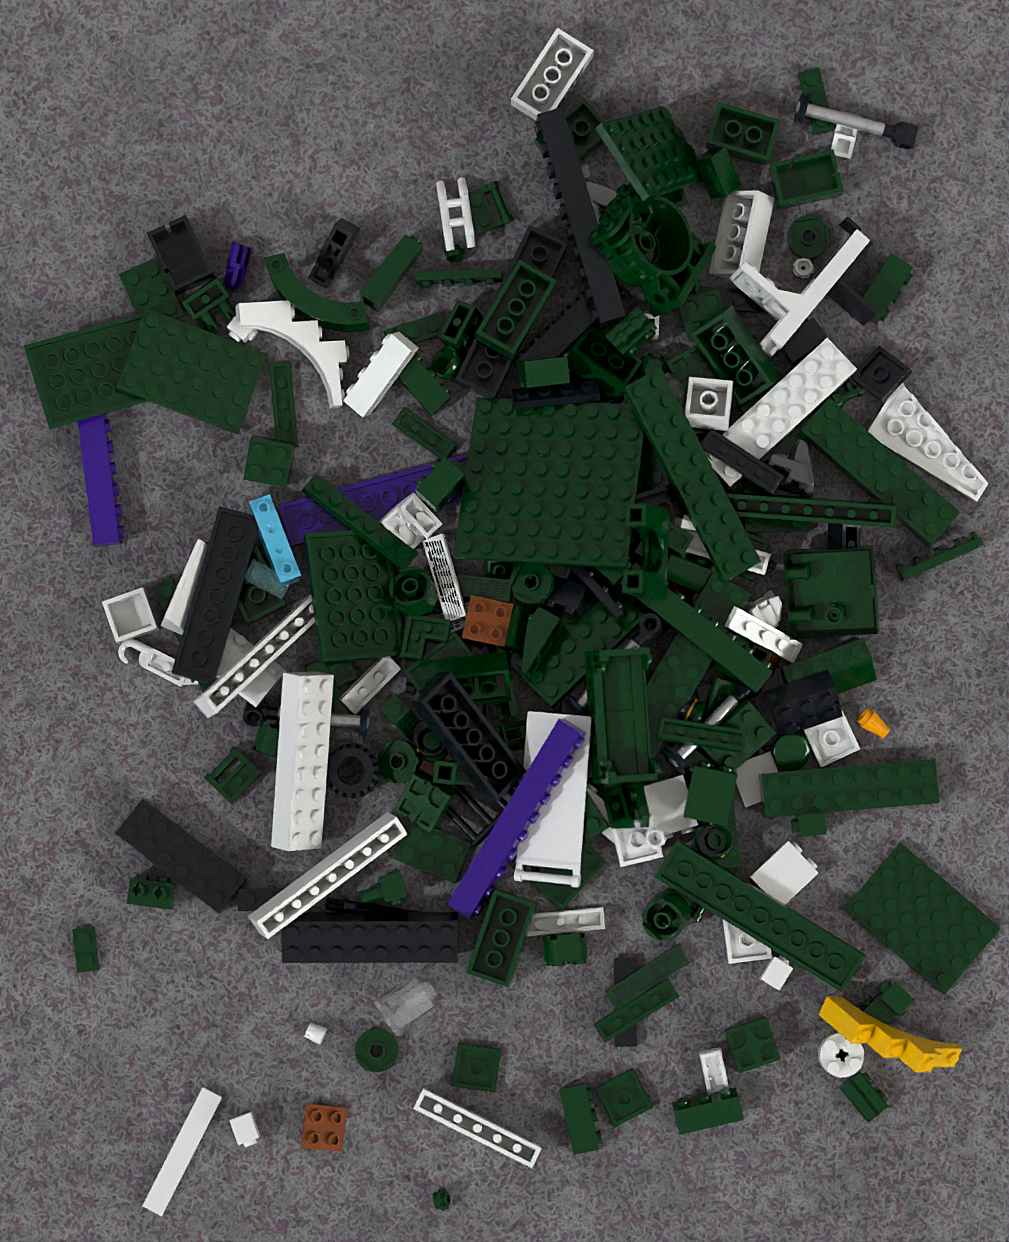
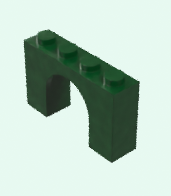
M626 504L625 526L635 529L640 533L644 545V560L640 570H623L622 593L643 599H666L669 511L649 504Z

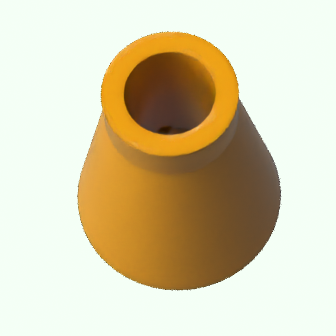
M869 708L865 709L857 720L860 727L878 735L882 739L890 731V728L882 721L878 714Z

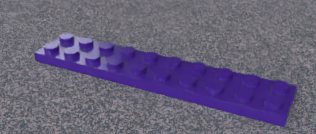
M468 454L449 458L448 460L451 463L455 460L467 465ZM434 463L338 488L337 490L379 522L410 494L415 493L417 495L416 483L423 475L427 477L431 473L430 467ZM463 486L446 505L461 501ZM310 497L279 504L290 547L304 544L303 535L305 533L351 530Z

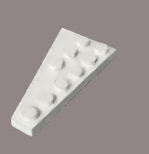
M902 383L887 399L868 432L895 454L974 502H977L987 487L988 482L972 463L970 464L961 450L953 444L949 436Z

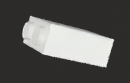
M683 775L644 786L649 814H653L656 828L663 831L666 839L674 837L673 832L681 830V833L685 834L694 831V826L698 825L697 820L683 817L688 793Z
M786 841L749 878L763 892L785 905L818 874L815 870L818 866L810 858L805 859L800 854L803 850L795 842L790 843Z

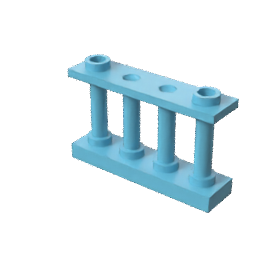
M270 494L249 501L251 508H248L249 513L254 515L259 527L258 536L279 590L300 582L298 578L301 576Z

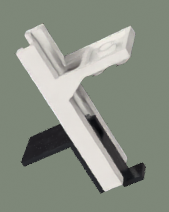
M846 217L839 224L849 234V237L840 245L801 294L778 290L773 281L764 278L758 273L759 271L754 265L748 264L746 261L729 278L731 282L778 321L759 343V346L767 356H773L778 348L781 349L826 294L861 325H865L877 315L878 311L843 281L873 245V242L860 232L862 228L849 217Z

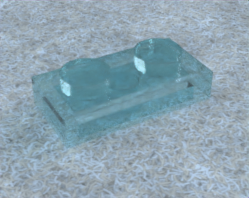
M254 559L245 575L246 581L281 600L292 580L280 583L276 571Z

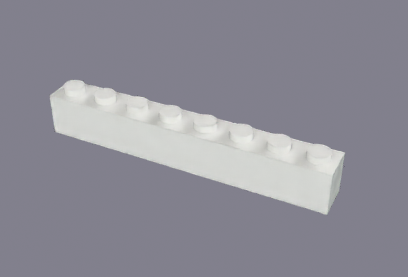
M311 594L193 701L207 718L219 712L315 623Z
M386 812L248 916L257 931L269 939L406 836L407 832L396 816Z

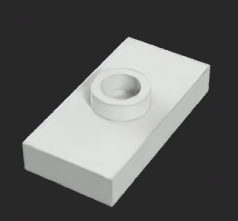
M721 1048L700 1051L699 1055L707 1092L714 1093L722 1088L729 1087Z

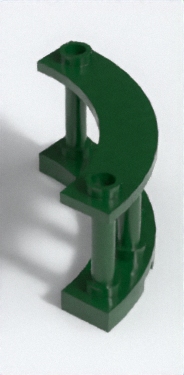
M285 253L264 257L266 268L275 289L284 301L288 300L291 306H294L295 313L304 320H318V326L327 330L345 333L370 331L363 301L337 302L323 298L310 291L298 280L289 266Z

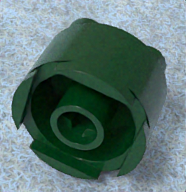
M416 566L403 568L390 581L389 593L404 616H422L433 612L438 599V591L429 574L422 568Z
M262 721L252 750L277 758L279 726Z
M668 889L654 895L642 911V925L646 933L653 939L660 941L673 940L679 936L688 924L692 910L681 895Z
M586 932L542 935L543 956L546 966H565V961H567V964L573 965L586 964V959H588Z

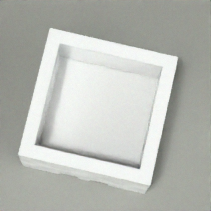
M142 587L102 601L117 644H122L124 641L139 638L160 630L145 588Z

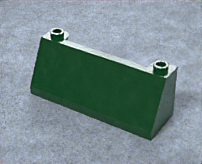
M649 647L584 652L588 716L592 718L590 749L593 784L658 780L660 767L658 762L651 758L645 672L649 665L652 664V654L649 652Z

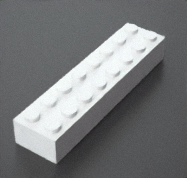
M826 338L722 435L761 460L849 379L857 368ZM704 451L718 479L727 489H730L743 477Z
M321 672L283 673L271 847L286 851L322 848L334 675Z

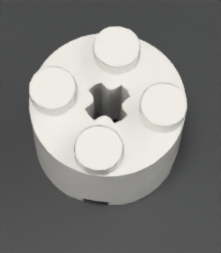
M834 1032L827 1035L818 1048V1060L824 1070L831 1075L849 1077L861 1069L864 1061V1050L861 1043L852 1044L839 1032ZM839 1049H841L843 1052H846V1055L843 1056V1060L836 1057V1054L839 1053Z

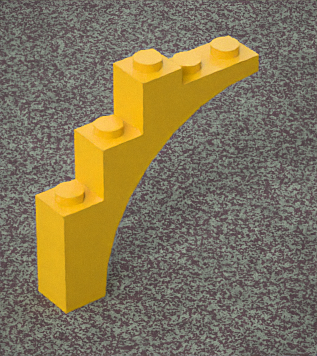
M827 996L819 1012V1016L850 1043H867L883 1058H899L915 1072H931L933 1067H954L963 1049L955 1043L932 1041L898 1030L866 1014L842 996Z

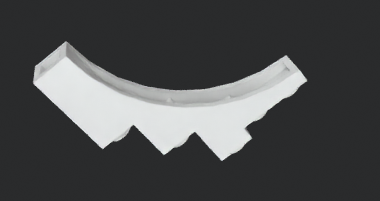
M288 300L239 303L235 306L237 328L270 332L286 339L300 349L320 374L327 391L330 408L342 406L345 392L344 389H341L340 381L343 380L342 368H339V365L346 363L350 355L349 347L345 346V340L320 342L319 339H322V328L318 326V320L292 322V319L295 318V310Z

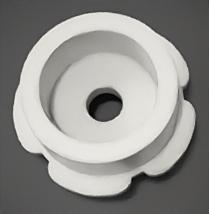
M797 259L793 264V273L802 279L810 277V274L814 271V265L809 259Z
M649 829L645 833L644 843L647 847L650 846L651 849L657 850L661 845L665 844L666 837L661 829Z

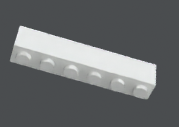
M425 1087L413 1108L531 1168L542 1149L541 1145Z

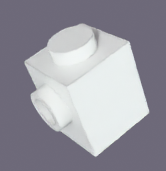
M236 316L227 326L230 331L228 335L236 342L240 340L244 343L248 340L252 341L258 334L257 329L237 328Z

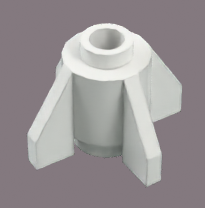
M769 590L764 597L754 602L746 603L743 607L745 612L773 628L779 625L782 602L779 596L774 595L772 590Z

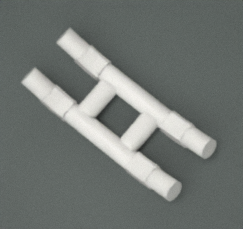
M465 178L457 180L460 198L447 200L445 183L443 181L436 183L446 251L455 250L451 227L464 226L467 248L476 247ZM461 206L463 217L450 219L448 208Z

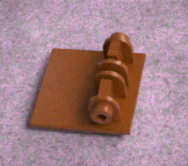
M471 595L462 638L505 647L514 604Z
M314 1103L306 1104L301 1148L342 1152L347 1108L317 1105Z

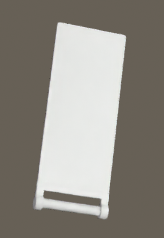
M529 711L527 713L523 765L526 771L529 769L558 719L565 718L586 733L583 737L585 739L583 745L579 750L576 749L572 755L574 759L571 765L562 771V780L557 787L553 786L550 791V800L545 806L542 805L538 811L540 813L539 818L534 824L529 826L527 838L517 846L518 852L514 881L531 880L560 883L579 888L581 882V855L592 718L590 716ZM523 865L573 870V875L529 872L523 870Z

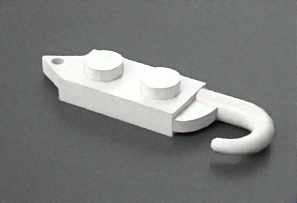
M130 639L124 641L119 647V658L126 664L128 660L124 656V651L126 648L132 647L141 652L139 663L143 668L180 687L183 685L199 684L198 681L192 683L191 679L171 674L175 659L138 640Z

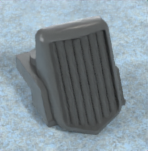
M799 439L791 449L789 457L778 453L773 454L765 464L784 475L779 488L798 495L803 494L810 498L814 496L811 461L808 445L804 440Z

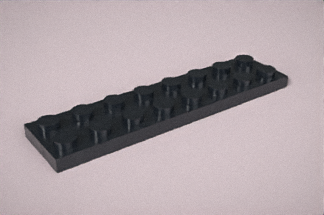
M219 506L171 674L210 685L216 681L259 531L254 515Z

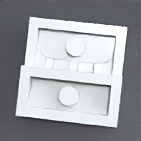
M415 493L402 500L379 521L412 549L424 538L428 539L442 525L439 519Z

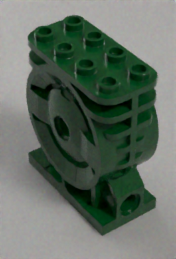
M631 183L627 185L622 184L616 190V197L608 203L606 213L598 219V226L590 232L589 242L591 245L601 242L597 249L598 252L605 255L610 268L622 281L631 286L643 288L644 297L652 304L649 313L653 317H657L684 304L714 253L716 246L712 241L703 244L691 232L690 226L681 210L667 198L660 195L642 201Z

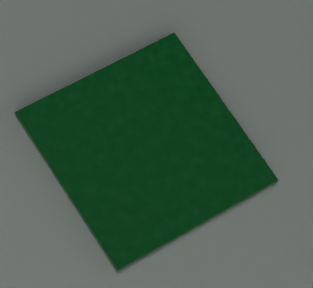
M477 397L453 558L627 568L632 528L625 526L626 504H635L644 438V430L630 404L580 402L514 409L513 399Z

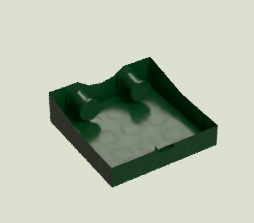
M874 545L790 549L784 552L783 560L788 594L790 640L879 633L880 624ZM831 604L841 606L845 610V620L836 626L828 624L827 620L824 619V612Z

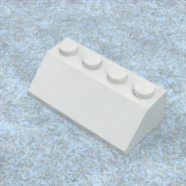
M733 191L725 197L715 242L716 249L712 256L709 274L730 278L745 261L748 264L754 265L758 271L760 270L775 198L760 191Z
M198 539L160 625L181 635L183 634L208 547L202 540Z
M232 628L229 632L217 678H220L254 646ZM273 661L238 694L257 707L276 688L286 670Z

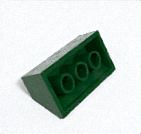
M864 638L781 669L785 684L828 670L836 686L837 694L877 680L872 657Z
M506 652L419 662L422 688L438 672H451L476 705L511 701Z

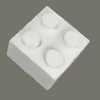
M689 377L685 415L692 428H712L714 430L728 431L733 381Z

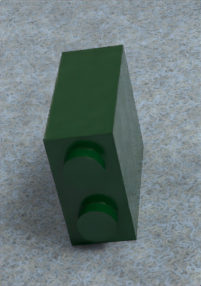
M699 761V764L694 763L683 817L727 826L737 780V772L733 771L734 768L725 765L716 768L712 767V763L706 761Z

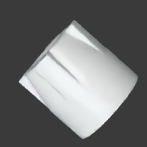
M311 1022L304 1037L317 1044H321L327 1028Z

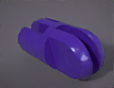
M234 241L232 242L224 278V284L227 288L238 290L242 286L253 248Z

